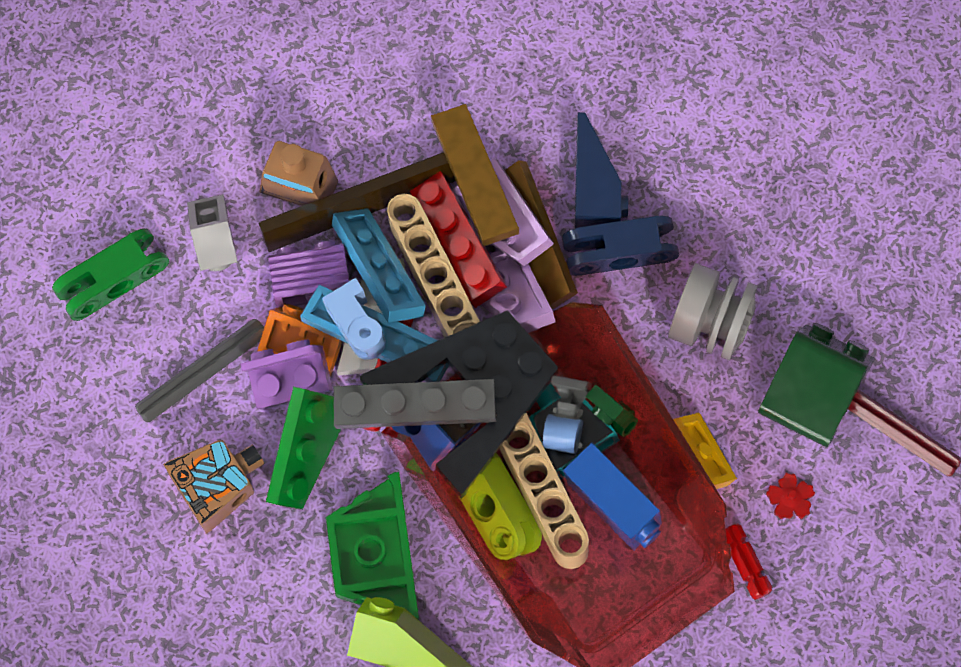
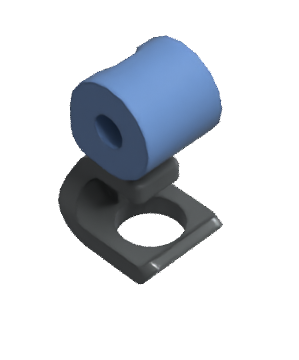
M552 376L551 383L556 386L561 401L557 402V412L548 414L543 432V447L545 449L576 454L583 427V421L577 417V412L580 411L581 405L586 399L585 396L592 389V383Z

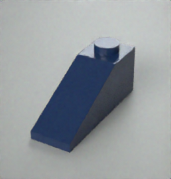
M578 112L575 228L619 222L621 218H628L629 198L628 196L621 195L622 182L586 113Z

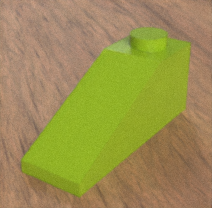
M366 597L356 612L347 656L385 667H473L405 608L395 606L392 601L386 598L375 597L371 599Z

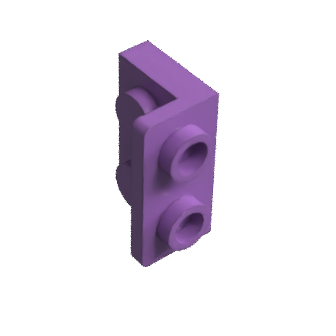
M301 340L287 344L286 352L274 354L273 349H268L250 354L251 361L241 363L240 365L242 371L249 374L256 408L263 409L290 402L293 387L318 393L333 391L323 346L310 345L309 340Z

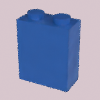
M593 443L563 470L567 484L633 551L640 544L644 548L648 547L660 535L659 527L662 524L660 510Z

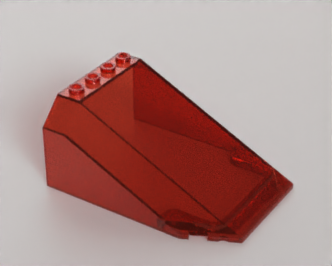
M571 302L553 311L555 323L531 331L528 334L558 366L556 376L591 382L592 388L596 384L617 402L623 401L635 411V417L638 419V422L632 432L625 437L618 434L620 441L602 453L660 510L662 524L659 530L661 533L648 547L644 548L640 544L633 551L567 484L566 478H563L561 482L589 538V553L585 563L574 569L560 566L555 561L543 535L541 544L535 552L523 556L519 555L509 560H500L487 547L457 493L437 470L433 472L412 439L409 436L394 431L392 427H386L381 434L401 465L530 641L576 667H632L735 592L733 573L729 567L731 559L730 544L727 543L724 518L727 517L726 504L603 305ZM455 373V374H453L452 376H450L449 378H447V379L444 380V381H462V380H461L460 377ZM588 398L585 399L593 408L596 406ZM535 402L531 409L526 412L528 417L540 410V407ZM486 422L481 423V424L479 425V427L474 431L473 434H475L478 430H480V429H481L483 426H485L487 423H486ZM517 437L512 439L509 445L515 449H521L526 447L529 441L525 438ZM498 449L497 452H496L497 455H498V456L500 457V459L502 460V462H503V464L505 465L507 471L509 472L510 476L512 477L514 483L516 484L517 488L519 489V487H518V485H517V483H516V481H515V479H514V477H513V475H512V473H511V471H510V469H509V467H508V465H507V463H506V461H505V459H504V457H503V455H502L500 449ZM532 471L525 478L531 483H539L546 478V475L541 471ZM549 505L543 510L544 515L550 518L559 517L564 512L558 505ZM568 539L561 543L560 548L567 553H574L581 548V544L576 540Z

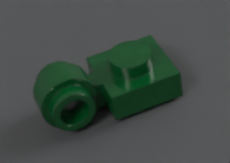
M596 384L585 396L596 405L591 412L606 425H611L617 435L620 434L622 437H625L637 425L638 419L635 417V411L623 401L617 402Z

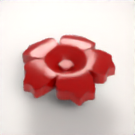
M786 473L783 478L778 480L779 487L769 486L766 495L770 500V504H778L774 510V515L778 516L779 519H791L793 511L800 519L810 514L811 503L807 499L815 495L813 485H808L805 481H801L797 485L796 475Z

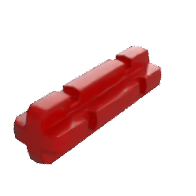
M739 523L728 526L722 531L721 537L726 547H731L730 555L743 581H748L746 587L751 597L756 600L767 596L772 591V585L767 575H762L763 568L750 542L745 541L747 536Z

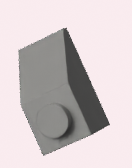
M224 195L187 202L190 232L200 271L207 269L210 271H221L233 263H238Z

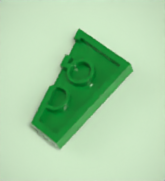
M293 387L266 502L303 510L341 429H336L334 426V396Z

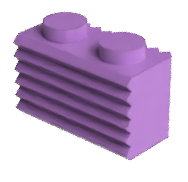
M323 241L315 244L314 249L299 251L296 247H285L279 249L275 255L268 256L276 307L283 308L285 303L295 306L308 304L319 284L334 291L349 282L344 244L336 245L332 241Z

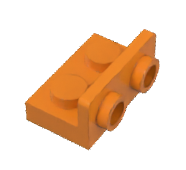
M285 303L283 308L271 309L257 352L273 349V353L278 354L286 352V345L289 343L309 340L310 345L323 346L331 377L342 341L303 323L300 316L304 309Z

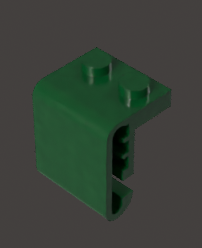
M813 323L812 327L806 324L796 332L759 407L758 414L828 448L837 432L842 417L845 416L864 376L869 372L875 358L868 355L869 349L864 345L852 340H848L846 344L833 338L834 331L821 324Z

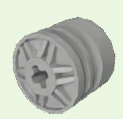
M695 263L677 306L668 338L693 346L700 333L708 334L706 352L712 354L718 338L726 341L721 358L731 360L733 353L743 343L756 309L755 293L758 285L748 282L742 298L735 296L739 283L738 278L733 277L725 291L717 289L720 272Z

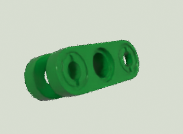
M143 228L130 233L67 271L54 282L52 290L58 299L68 300L72 298L66 305V312L73 321L83 320L162 272L168 266L169 258L164 252L151 253L148 256L144 254V251L147 250L154 240V236L149 229Z

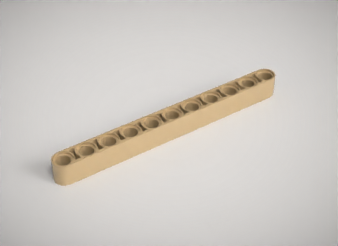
M400 194L392 198L387 207L391 232L444 338L479 323L480 321L420 202L410 194ZM402 214L413 215V218L407 221L397 219ZM420 244L429 246V249L425 252L413 251V248ZM437 275L446 278L439 284L428 282L431 277ZM451 307H458L462 310L456 316L444 314L445 310ZM525 413L515 426L513 433L507 441L503 442L499 449L555 561L567 569L578 568L588 558L589 538L527 413ZM517 437H522L529 441L528 445L521 449L511 447L509 442ZM532 471H541L546 475V478L539 483H531L525 477ZM549 505H558L564 512L559 517L550 518L544 515L543 510ZM573 539L581 544V548L574 553H567L560 548V545L565 540Z

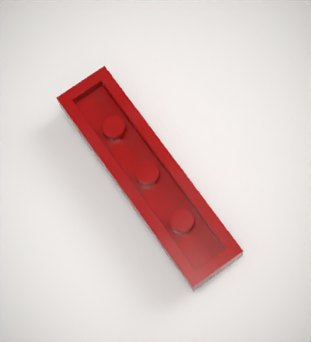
M439 171L410 191L411 195L420 202L470 303L477 308L507 288L485 246L483 247L477 231L447 177Z

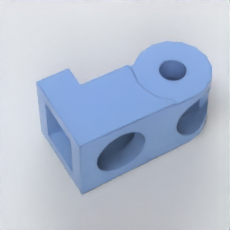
M356 278L322 298L330 317L359 358L372 360L383 353L386 340L382 328L375 319L368 317L361 307L368 302L364 290Z

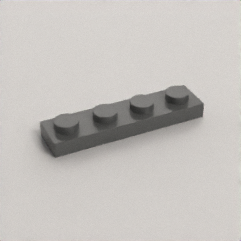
M494 379L334 386V426L336 429L496 422Z

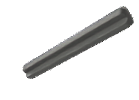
M252 319L135 405L140 417L145 422H151L260 342L264 326L257 319Z

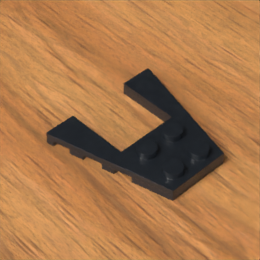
M508 310L363 373L360 376V382L363 385L418 383L424 381L447 363L461 380L494 379L496 422L487 423L435 464L436 470L461 499L466 495L469 487L478 475L482 474L491 462L492 457L503 442L507 441L513 433L515 426L521 418L531 409L550 384L552 376H556L558 373V366Z

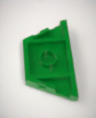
M393 472L387 476L388 479L371 491L366 490L355 497L351 504L346 507H340L326 517L335 595L337 598L358 605H362L366 597L371 599L375 597L386 598L392 601L395 606L405 608L419 620L400 473Z

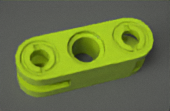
M495 453L491 462L482 474L478 475L469 487L466 495L462 499L460 498L491 553L500 560H509L519 555L523 556L535 552L541 544L542 533L505 465L497 453Z

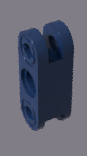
M652 216L579 227L565 232L561 237L564 250L576 252L596 249L577 253L567 258L566 263L572 276H582L674 261L679 257L678 246L668 242H660L662 235L673 230L672 218L669 216Z

